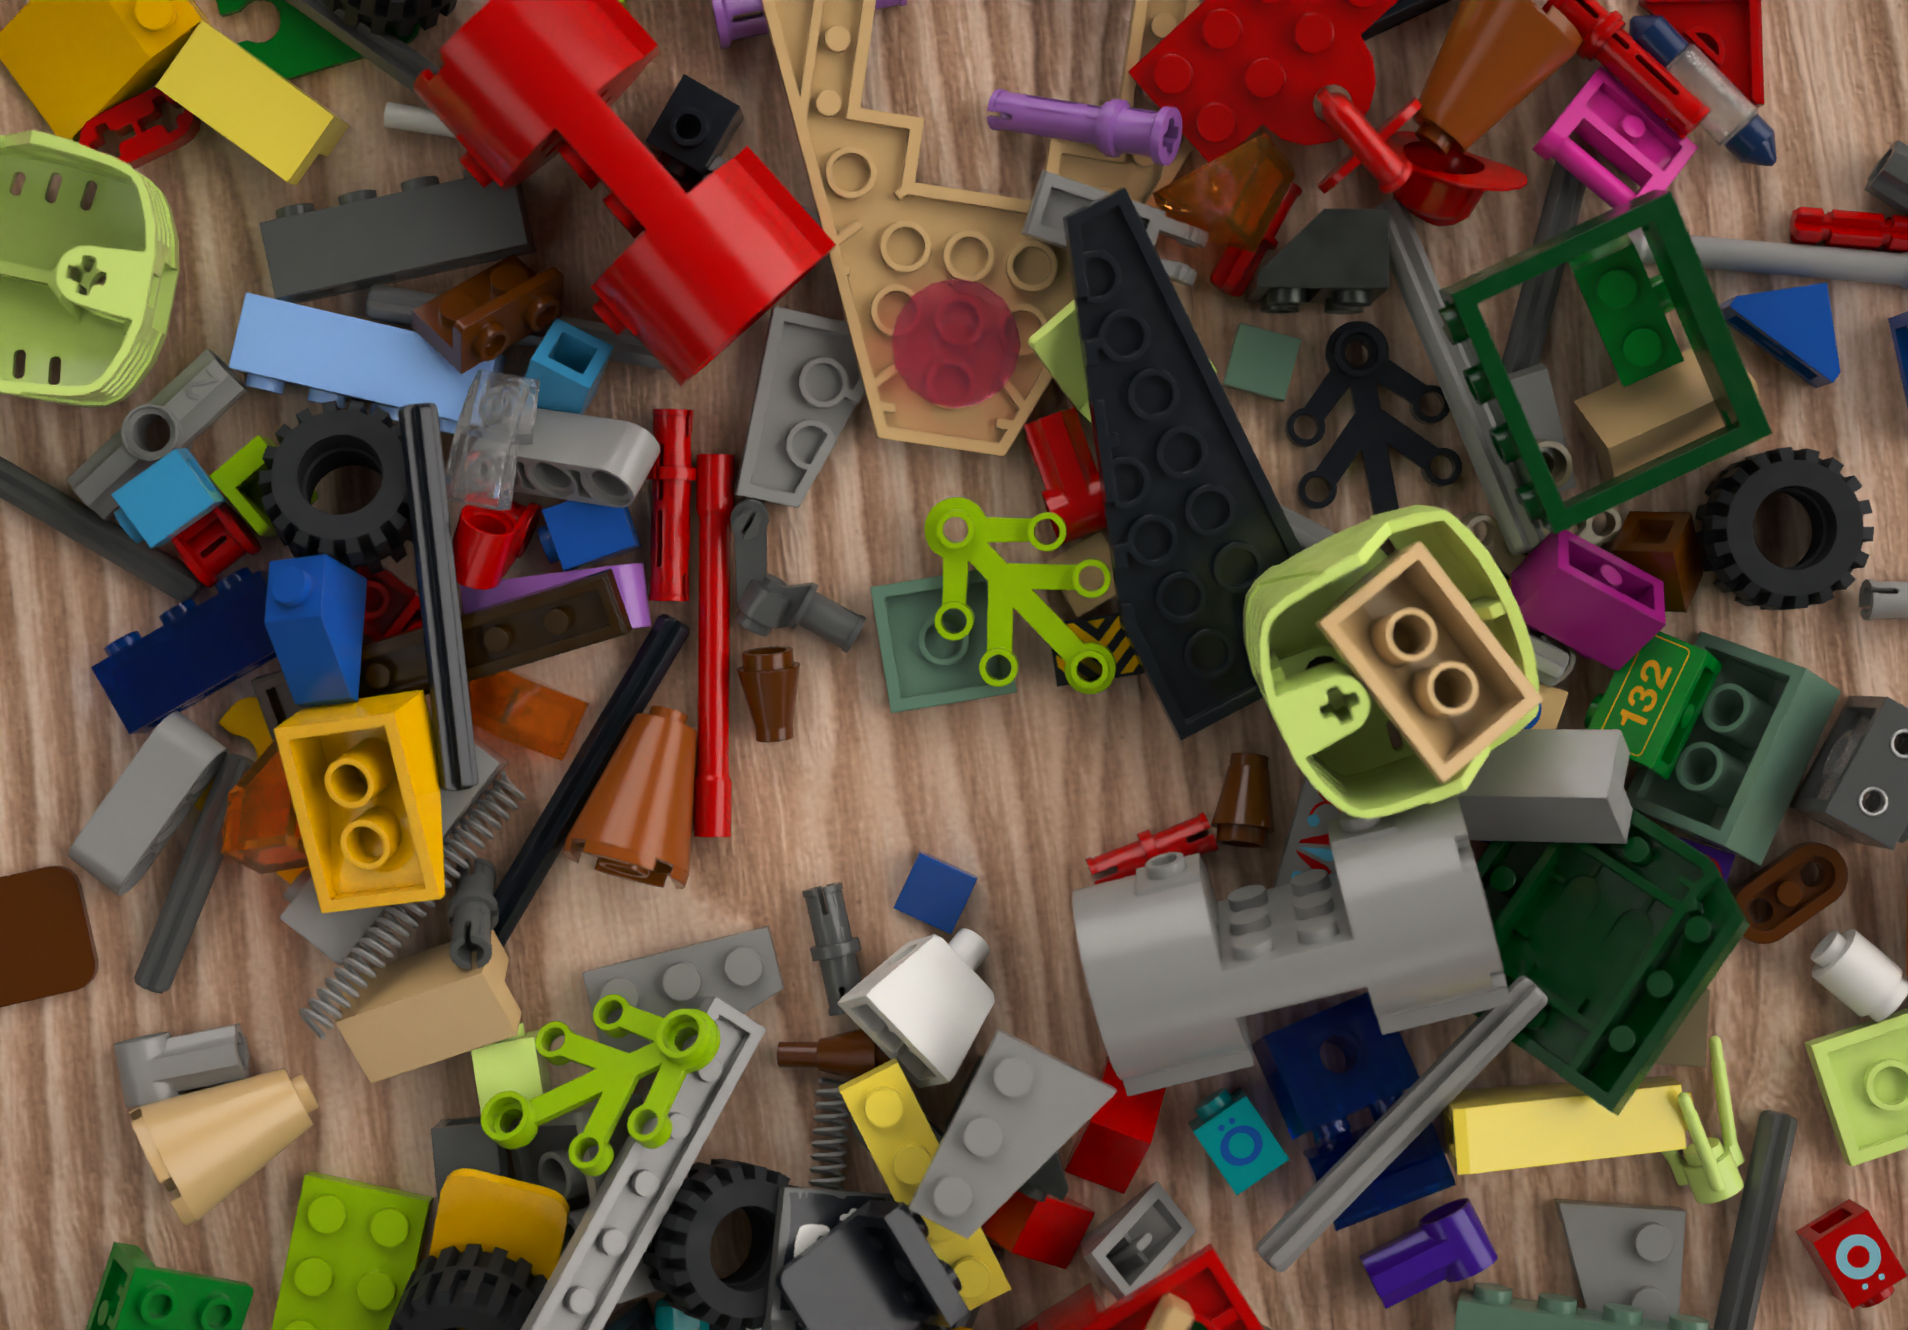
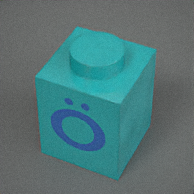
M1225 1087L1204 1098L1194 1107L1198 1116L1188 1123L1236 1196L1290 1160L1241 1087L1230 1094Z

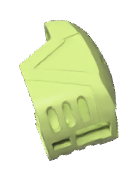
M34 130L0 135V394L83 408L109 407L125 401L139 388L156 364L167 337L179 276L180 246L173 212L165 194L150 179L134 170L129 164L114 156L93 150L70 139ZM19 173H23L25 181L21 193L17 196L13 195L12 188L16 176ZM61 175L62 181L56 200L53 203H49L47 196L53 177ZM91 182H95L97 190L91 208L83 210L82 204L88 185ZM106 275V281L104 283V286L96 285V283L103 276ZM24 351L26 353L25 372L22 378L17 379L15 377L16 355L18 352ZM58 357L61 359L60 382L57 385H52L50 383L52 361Z
M1416 504L1370 516L1371 519L1333 534L1295 554L1283 563L1270 567L1254 581L1246 593L1243 608V633L1246 652L1253 677L1277 728L1287 743L1296 764L1315 789L1337 808L1353 817L1367 819L1384 817L1421 804H1433L1465 791L1485 762L1490 751L1519 733L1536 717L1539 710L1538 704L1445 783L1439 784L1401 734V746L1398 748L1392 747L1386 725L1390 719L1316 625L1319 619L1348 588L1389 556L1380 547L1387 538L1395 547V551L1421 541L1539 693V679L1533 646L1517 601L1505 577L1490 553L1472 531L1448 510ZM1320 656H1330L1339 662H1329L1306 670L1309 662Z

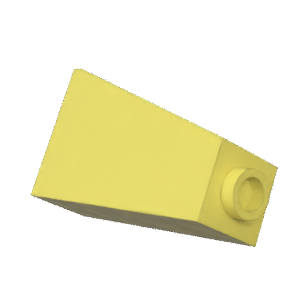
M1672 1076L1645 1077L1619 1116L1604 1108L1569 1082L1463 1089L1443 1110L1446 1155L1457 1175L1686 1149L1685 1131H1688L1677 1099L1679 1093L1682 1092V1087ZM1686 1092V1093H1688V1094L1690 1095L1691 1100H1692V1102H1693V1098H1692L1691 1092Z

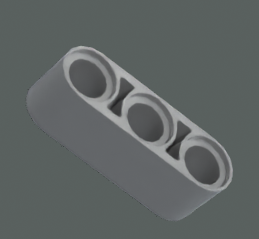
M503 405L498 408L469 458V463L473 472L481 480L498 489L614 508H625L633 503L660 453V446L655 437L645 428L628 421L519 405Z
M176 710L170 713L149 735L79 833L68 852V857L118 896L127 893L144 876L214 779L223 757L229 754V749L181 712Z

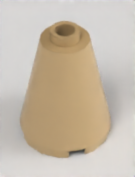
M282 1068L141 1105L129 1111L128 1114L133 1120L131 1122L132 1127L160 1184L163 1183L168 1192L172 1191L175 1199L169 1202L181 1222L188 1227L204 1217L314 1124L308 1113L319 1108V1105L304 1075L300 1074L291 1079L286 1069Z

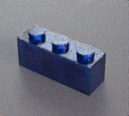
M249 567L237 570L214 585L219 593L198 606L194 599L186 600L159 616L163 624L160 628L144 637H141L138 631L131 632L104 648L108 658L91 668L129 734L147 733L157 727L170 713L176 710L179 712L187 710L277 658L264 623L269 572L257 571L252 574Z

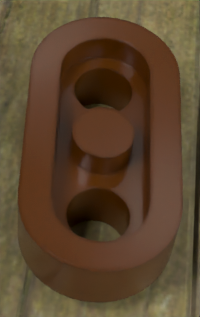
M1816 842L1799 843L1736 886L1731 893L1750 924L1742 938L1758 944L1774 943L1835 902L1843 894L1848 882V868L1841 854L1825 844ZM1813 862L1818 868V878L1814 883L1805 885L1801 880L1800 871L1806 863ZM1761 898L1766 903L1767 912L1763 919L1754 922L1749 917L1748 908L1752 901Z

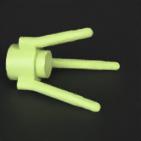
M1718 1036L1709 1038V1049L1723 1144H1721L1718 1138H1707L1690 1095L1686 1092H1681L1677 1099L1693 1143L1683 1150L1684 1159L1677 1150L1661 1152L1670 1164L1677 1184L1679 1186L1689 1185L1695 1201L1700 1204H1711L1726 1200L1736 1195L1744 1187L1737 1167L1743 1164L1745 1159L1737 1142L1726 1063L1723 1056L1722 1042Z

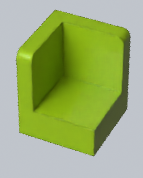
M257 435L209 477L260 536L274 538L277 533L261 500L264 494L259 486V471L268 470L262 459L267 445L276 448L278 446L272 439ZM315 489L312 494L311 505L319 498Z

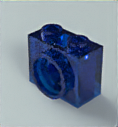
M1369 992L1269 1033L1252 1044L1253 1052L1293 1140L1311 1132L1315 1142L1319 1143L1351 1128L1347 1116L1365 1108H1369L1373 1119L1379 1117L1420 1078L1399 1031L1382 1035ZM1323 1043L1335 1044L1344 1053L1346 1064L1342 1073L1331 1072L1321 1062L1320 1049Z

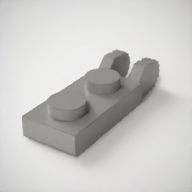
M1042 171L1021 235L1067 250L1063 217L1109 194V192ZM1132 200L1154 247L1159 234L1176 240L1177 243L1187 247H1206L1210 235L1207 231L1165 217L1166 211ZM1160 258L1172 282L1193 286L1197 271H1194L1189 265Z

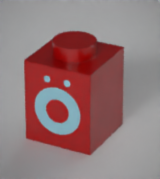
M1851 1199L1795 1231L1833 1295L1851 1309L1859 1305L1862 1308H1868L1881 1303L1892 1295L1895 1290L1893 1285L1907 1277L1906 1272L1870 1212Z

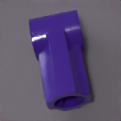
M1461 1198L1439 1206L1418 1221L1419 1227L1359 1256L1385 1309L1443 1280L1457 1282L1474 1276L1487 1269L1498 1259V1255L1470 1199Z

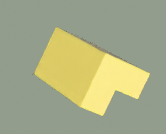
M201 20L155 86L279 177L297 186L318 154L325 157L330 155L350 126L234 40Z

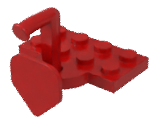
M1205 0L1128 71L1130 76L1160 109L1169 106L1175 107L1180 111L1182 134L1213 168L1221 163L1261 125H1264L1282 140L1306 146L1329 143L1339 138L1346 144L1351 151L1317 184V187L1323 194L1336 186L1361 162L1379 181V190L1385 194L1401 187L1412 173V164L1407 161L1402 162L1385 141L1423 106L1416 97L1412 98L1376 129L1365 118L1370 109L1377 82L1374 59L1361 34L1399 0ZM1325 86H1342L1350 94L1351 101L1342 93H1331ZM1316 94L1321 102V111L1325 121L1320 119L1314 111L1313 102Z

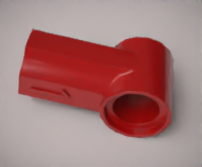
M1076 409L1060 411L1024 425L1025 437L1045 490L1041 491L1046 510L1062 517L1067 526L1066 539L1062 544L1107 529L1099 471L1096 469ZM1050 520L1056 538L1058 539L1060 534L1059 527L1056 524V522Z

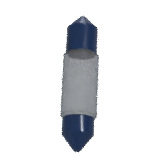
M1662 15L1633 16L1630 19L1629 35L1633 40L1664 66L1690 93L1711 109V112L1699 124L1719 146H1725L1740 163L1773 166L1777 162L1775 132L1758 115V109L1695 44H1689Z

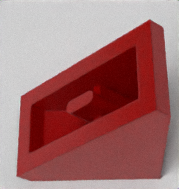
M1107 1057L1099 1080L1115 1087L1117 1092L1080 1128L1064 1170L1067 1173L1125 1194L1151 1145L1166 1087L1127 1096L1123 1080L1118 1078L1109 1057Z
M1016 1191L981 1228L985 1235L1011 1253L1067 1270L1095 1215V1211L1066 1196L1062 1201L1048 1194L1045 1201L1040 1202Z

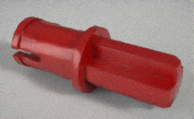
M1266 172L1263 177L1264 181L1243 218L1234 219L1231 226L1235 229V232L1209 277L1210 283L1216 289L1229 296L1240 297L1267 250L1276 249L1279 242L1275 239V236L1295 200L1302 193V189L1297 184L1275 172Z

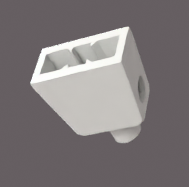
M961 928L949 943L936 934L912 940L903 945L847 992L837 1004L891 1060L897 1058L903 1072L918 1088L948 1083L956 1075L995 1002L994 992L975 973L976 969L989 955V946L981 936L966 928Z

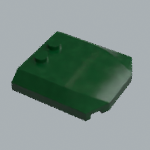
M1634 809L1626 844L1492 841L1476 863L1507 988L1518 977L1525 976L1532 980L1548 998L1547 1005L1511 1041L1617 1116H1619L1750 926L1715 863L1709 857ZM1484 1011L1472 1014L1479 1018Z

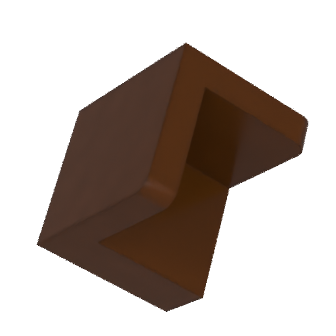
M1629 511L1614 542L1611 553L1663 581L1665 612L1687 613L1703 576V565L1691 512Z

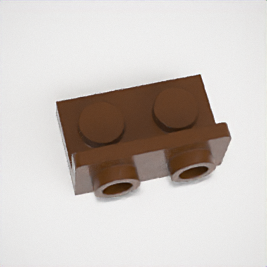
M512 254L412 310V328L460 374H463L483 361H491L497 358L509 346L534 332L547 329L552 325L556 317L560 318L563 308L564 275L554 266L537 275L515 254Z

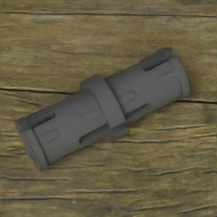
M478 857L475 859L473 875H469V858L465 859L469 864V868L464 869L458 864L456 870L460 873L461 878H455V895L450 899L447 909V918H449V924L453 929L450 958L458 967L464 969H472L473 951H477L476 962L478 968L489 963L492 957L491 932L499 921L498 902L493 896L496 870L488 860Z
M842 882L827 884L826 887H823L828 911L826 910L821 886L802 891L803 898L806 900L816 945L810 948L812 961H819L829 1005V1016L845 1014L844 1010L837 1004L845 995L844 988L847 993L862 981L856 952L861 950L859 937H852L842 892Z

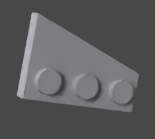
M998 1028L909 1203V1210L968 1239L1117 1092L1116 1088Z

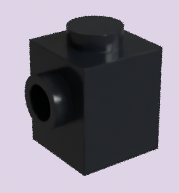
M684 74L648 135L646 143L650 150L658 155L656 160L672 177L687 183L692 174L703 180L705 175L709 176L712 174V171L709 170L710 165L717 156L722 157L744 116L739 105Z

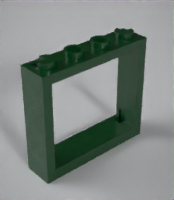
M1649 191L1438 290L1445 307L1438 310L1444 326H1442L1444 333L1453 346L1459 343L1462 344L1471 367L1463 370L1467 386L1479 406L1485 403L1488 404L1497 424L1496 427L1489 429V435L1494 448L1505 465L1513 462L1523 484L1515 489L1518 503L1524 507L1531 524L1539 521L1540 526L1554 534L1772 434L1671 191ZM1641 227L1725 426L1562 501L1477 304Z

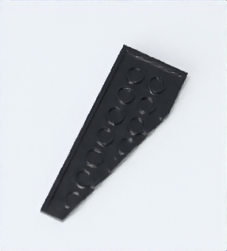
M1121 187L1063 217L1120 625L1175 735L1180 740H1183L1263 698L1251 672L1244 643L1243 608L1246 593L1254 581L1266 570L1274 565L1283 563L1301 552L1302 549L1126 188ZM1330 656L1316 657L1309 662L1306 670L1336 659Z

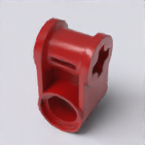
M481 481L474 490L469 502L462 508L452 539L457 583L480 590L492 589L498 586L515 560L521 558L525 553L536 530L542 506L534 502L524 506L492 493V486Z
M226 502L171 539L186 566L201 583L210 589L219 582L218 574L246 553L254 556L262 549L258 539L248 525Z

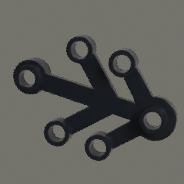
M1352 321L1337 328L1329 337L1325 347V360L1330 371L1305 407L1298 409L1288 417L1285 424V433L1289 441L1298 447H1310L1319 442L1325 433L1326 425L1324 419L1349 387L1354 415L1316 470L1305 474L1299 480L1296 493L1300 503L1314 510L1331 504L1337 493V483L1361 450L1373 515L1399 509L1388 446L1420 467L1424 480L1430 485L1444 487L1440 485L1447 486L1454 483L1462 471V462L1458 454L1449 448H1437L1381 409L1376 383L1408 402L1413 418L1425 425H1432L1443 420L1450 411L1441 387L1436 385L1427 386L1389 360L1387 339L1376 326L1363 321ZM1356 342L1366 348L1367 360L1363 365L1357 366L1348 362L1345 356V349L1348 344ZM1423 394H1434L1440 400L1441 409L1436 416L1429 417L1421 412L1419 400ZM1308 416L1314 420L1317 430L1313 438L1302 439L1295 433L1294 423L1298 417ZM1435 456H1445L1450 460L1452 472L1447 479H1439L1432 474L1430 464ZM1312 478H1319L1327 485V496L1321 502H1314L1306 495L1305 486Z

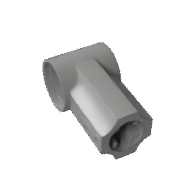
M240 1023L172 1036L171 1032H162L113 1044L125 1107L141 1106L183 1095V1091L221 1085L250 1076V1053L247 1039L242 1032Z

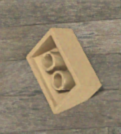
M1421 541L1391 553L1348 588L1316 623L1317 627L1439 784L1445 783L1543 701L1539 693Z

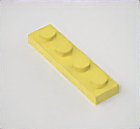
M894 1058L838 1086L895 1202H904L905 1205H909L939 1146V1142L897 1058ZM921 1216L929 1230V1236L926 1240L937 1258L945 1261L957 1274L962 1285V1290L958 1293L969 1311L1012 1289L981 1227L967 1239Z

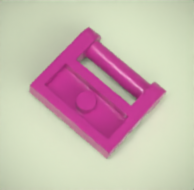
M1600 66L1537 141L1532 150L1546 162L1552 157L1610 207L1615 208L1649 191L1666 190L1698 147L1687 137L1683 141L1679 139L1678 135L1663 120L1644 105L1620 81ZM1573 131L1637 183L1640 186L1637 193L1633 192L1572 141L1569 135Z

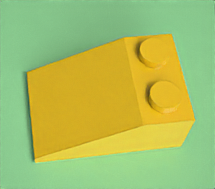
M30 0L0 32V60L56 136L77 142L80 139V132L87 121L97 114L145 92L157 83L201 20L211 26L213 25L194 0Z
M424 689L358 698V702L305 707L274 728L321 913L441 899L445 895L441 789L434 730Z

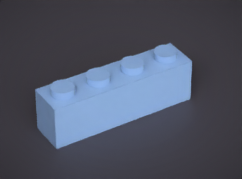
M246 292L228 368L247 374L245 386L280 395H283L285 384L309 389L308 401L318 404L336 401L339 409H345L348 398L372 404L369 415L378 407L388 412L391 420L394 422H399L398 411L404 405L433 403L438 408L440 432L469 438L472 427L486 430L492 420L506 357L501 354L491 361H483L460 374L417 332Z

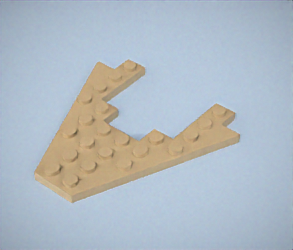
M760 0L820 227L836 244L835 249L828 254L876 438L1004 457L1052 379L1050 373L1029 346L1028 339L1074 300L1067 250L1021 235L1032 200L915 182L924 118L861 108L876 0ZM1200 0L1132 1L1118 99L1127 100L1132 108L1151 111L1160 110L1156 103L1130 76L1128 71L1200 5ZM1182 134L1180 147L1174 161L1168 166L1156 165L1152 158L1148 156L1123 153L1117 158L1107 157L1097 149L1096 145L1051 138L1047 144L1044 171L1109 193L1125 187L1131 200L1156 208L1194 146Z

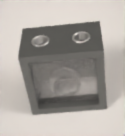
M1849 696L1789 807L1855 843L1894 850L1898 842L1904 843L1907 841L1908 708L1889 697Z

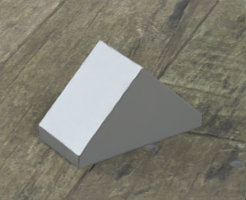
M1157 1181L1149 1185L1084 1236L1080 1244L1085 1260L1117 1301L1154 1279L1193 1236L1196 1229Z

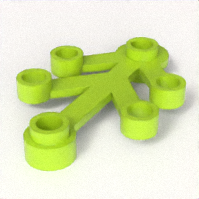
M951 497L937 503L927 515L924 533L931 550L943 558L942 606L936 612L934 620L938 633L948 640H960L967 636L974 626V613L966 604L970 562L988 580L987 652L983 655L979 664L980 675L987 684L994 687L1006 686L1014 680L1018 673L1019 662L1013 653V611L1015 609L1066 662L1064 672L1072 688L1083 694H1097L1108 688L1116 673V660L1110 649L1099 642H1083L1033 590H1076L1080 595L1087 598L1099 597L1108 590L1111 584L1112 576L1107 564L1096 558L1085 559L1079 564L1007 563L989 543L1030 542L1041 551L1055 550L1062 545L1067 535V526L1062 517L1053 512H1042L1034 518L986 517L978 504L963 497ZM959 517L966 522L968 534L963 541L954 542L946 536L944 527L950 518ZM1050 519L1056 522L1060 534L1055 542L1046 544L1037 539L1035 527L1039 521ZM1087 566H1096L1104 574V583L1096 590L1086 589L1080 583V572ZM956 608L965 614L967 622L962 631L951 632L944 626L943 616L948 609ZM1002 655L1010 661L1011 672L1008 676L999 679L989 673L987 663L992 656ZM1093 657L1101 663L1102 674L1098 679L1088 681L1079 675L1077 667L1082 659Z
M607 995L600 999L594 1007L593 1021L596 1026L610 1038L618 1039L631 1033L652 1043L627 1053L577 1035L563 1022L553 1021L547 1023L537 1033L535 1039L537 1051L553 1065L560 1066L574 1062L593 1069V1071L529 1101L515 1091H504L496 1094L483 1108L481 1114L482 1129L499 1146L506 1149H517L533 1141L540 1125L599 1098L583 1133H580L572 1140L568 1156L570 1162L587 1176L601 1175L608 1170L613 1162L614 1151L609 1140L639 1079L656 1071L658 1073L645 1103L632 1111L627 1121V1129L630 1136L647 1149L661 1147L668 1141L672 1133V1122L667 1114L687 1073L701 1070L717 1054L720 1046L718 1025L707 1013L698 1009H678L663 1018L633 1007L620 995ZM623 1009L618 1021L607 1024L608 1017L613 1011ZM698 1035L695 1043L690 1048L682 1051L684 1042L689 1037ZM559 1036H565L563 1045L555 1051H550L552 1042ZM522 1117L520 1124L513 1131L509 1132L511 1123L515 1119ZM652 1118H658L656 1128L651 1133L642 1135L644 1124ZM598 1145L599 1150L595 1158L589 1162H583L585 1152L590 1147Z

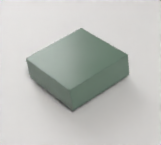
M1239 323L1222 386L1283 403L1287 395L1301 339Z

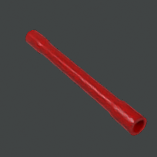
M697 454L696 511L699 516L697 774L694 779L693 837H731L732 781L729 776L730 517L734 508L735 455Z

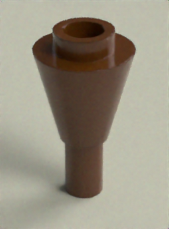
M861 1028L821 1038L818 1042H779L777 1047V1063L779 1067L818 1068L819 1071L848 1079H854L891 1060Z

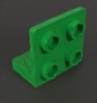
M114 1242L85 1330H241L254 1290L247 1282L156 1267L138 1246Z

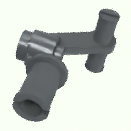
M750 498L739 502L733 508L730 517L735 535L736 602L739 608L735 620L747 630L764 637L769 635L772 628L789 626L795 629L797 625H800L840 647L842 651L847 653L860 633L866 617L861 614L858 615L816 592L818 585L813 582L788 585L780 578L767 573V526L769 523L767 506L764 501L760 502Z

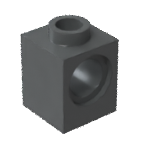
M481 1116L444 1119L431 1128L438 1204L447 1176L454 1170L470 1168L510 1178L508 1149L499 1146L485 1134L481 1126Z

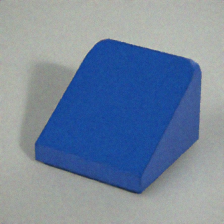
M919 850L893 908L952 934L978 878L974 874Z

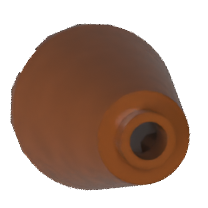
M1461 0L1418 99L1423 106L1412 116L1413 120L1419 125L1415 131L1416 137L1430 149L1441 155H1446L1450 149L1464 153L1575 55L1576 50L1583 41L1579 32L1564 14L1554 6L1546 14L1530 0Z
M654 705L651 706L649 714L638 713L634 716L567 835L562 855L569 860L579 863L581 853L584 852L598 858L594 870L662 888H664L667 876H670L676 889L685 888L690 870L697 731L686 725L688 719L686 714L671 708Z

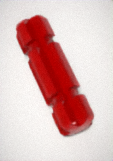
M1800 207L1792 212L1789 236L1790 240L1794 243L1815 245L1816 242L1823 240L1825 246L1875 250L1876 247L1880 248L1883 245L1884 251L1907 252L1908 216L1892 215V217L1884 219V215L1881 213L1832 209L1831 212L1824 214L1823 208Z

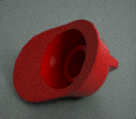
M1396 131L1385 141L1402 162H1410L1413 167L1408 180L1397 190L1391 192L1393 199L1399 201L1413 215L1426 223L1438 227L1455 225L1467 219L1485 191L1505 192L1519 190L1527 185V176L1515 168L1471 154L1468 151L1460 153L1450 149L1446 155H1441L1422 143L1413 131Z

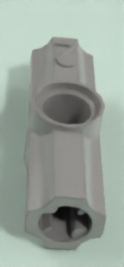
M206 349L148 404L139 405L131 410L123 420L122 428L66 480L73 488L75 494L89 508L95 511L102 519L109 521L115 516L114 512L121 508L112 497V493L174 449L188 448L191 451L193 442L249 390L235 372L228 368L229 366L212 350ZM164 418L170 426V438L164 448L153 452L146 443V431L153 421Z

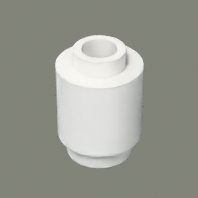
M1849 929L1842 934L1836 930L1830 932L1818 943L1811 954V960L1815 962L1811 973L1812 977L1860 1017L1868 1015L1875 1022H1880L1889 1017L1901 1005L1908 994V981L1902 977V968L1855 929Z

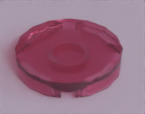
M958 278L932 283L910 297L895 319L891 338L895 369L908 389L930 404L953 409L980 404L999 392L1016 369L1021 345L1015 319L1003 298L981 283Z

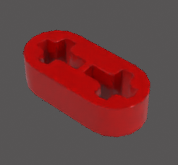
M154 87L97 114L87 121L80 132L79 144L98 151V148L105 144L103 133L108 129L119 136H125L135 131V136L122 141L118 145L121 153L118 159L136 169L193 140L200 130L201 119L157 87ZM168 102L176 109H184V112L176 117L178 125L176 130L171 132L162 124L146 130V125L163 116L160 108L163 103Z

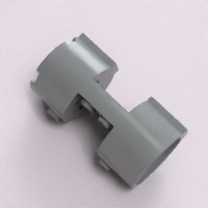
M1457 794L1433 804H1421L1384 817L1359 818L1341 811L1338 814V818L1326 821L1337 870L1335 873L1328 874L1324 869L1308 870L1295 875L1290 880V884L1266 890L1262 885H1248L1232 891L1228 895V899L1217 901L1211 879L1199 853L1184 857L1180 852H1169L1148 860L1145 867L1136 869L1135 875L1074 890L1072 895L1073 915L1089 995L1108 1057L1116 1075L1120 1080H1123L1127 1096L1254 1066L1253 1047L1246 1016L1364 987L1368 989L1382 1035L1511 1004L1491 919L1469 844V837Z

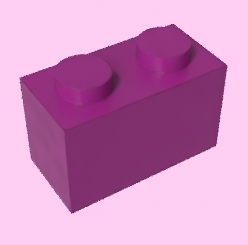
M1568 530L1557 534L1550 532L1542 543L1511 573V591L1517 601L1527 628L1537 632L1541 631L1573 648L1582 657L1594 659L1617 672L1666 625L1663 581Z

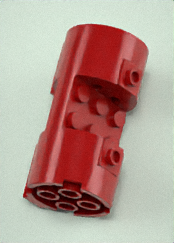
M490 0L438 50L442 54L439 60L444 65L437 74L434 75L427 68L418 75L414 82L413 90L466 148L467 151L458 160L484 189L495 181L507 192L560 153L565 162L590 190L601 182L610 192L602 201L634 239L645 231L591 286L601 298L592 308L617 336L628 328L680 386L689 381L723 352L835 249L836 244L748 145L733 159L714 171L687 194L613 112L610 106L636 80L646 65L660 54L658 44L619 0Z

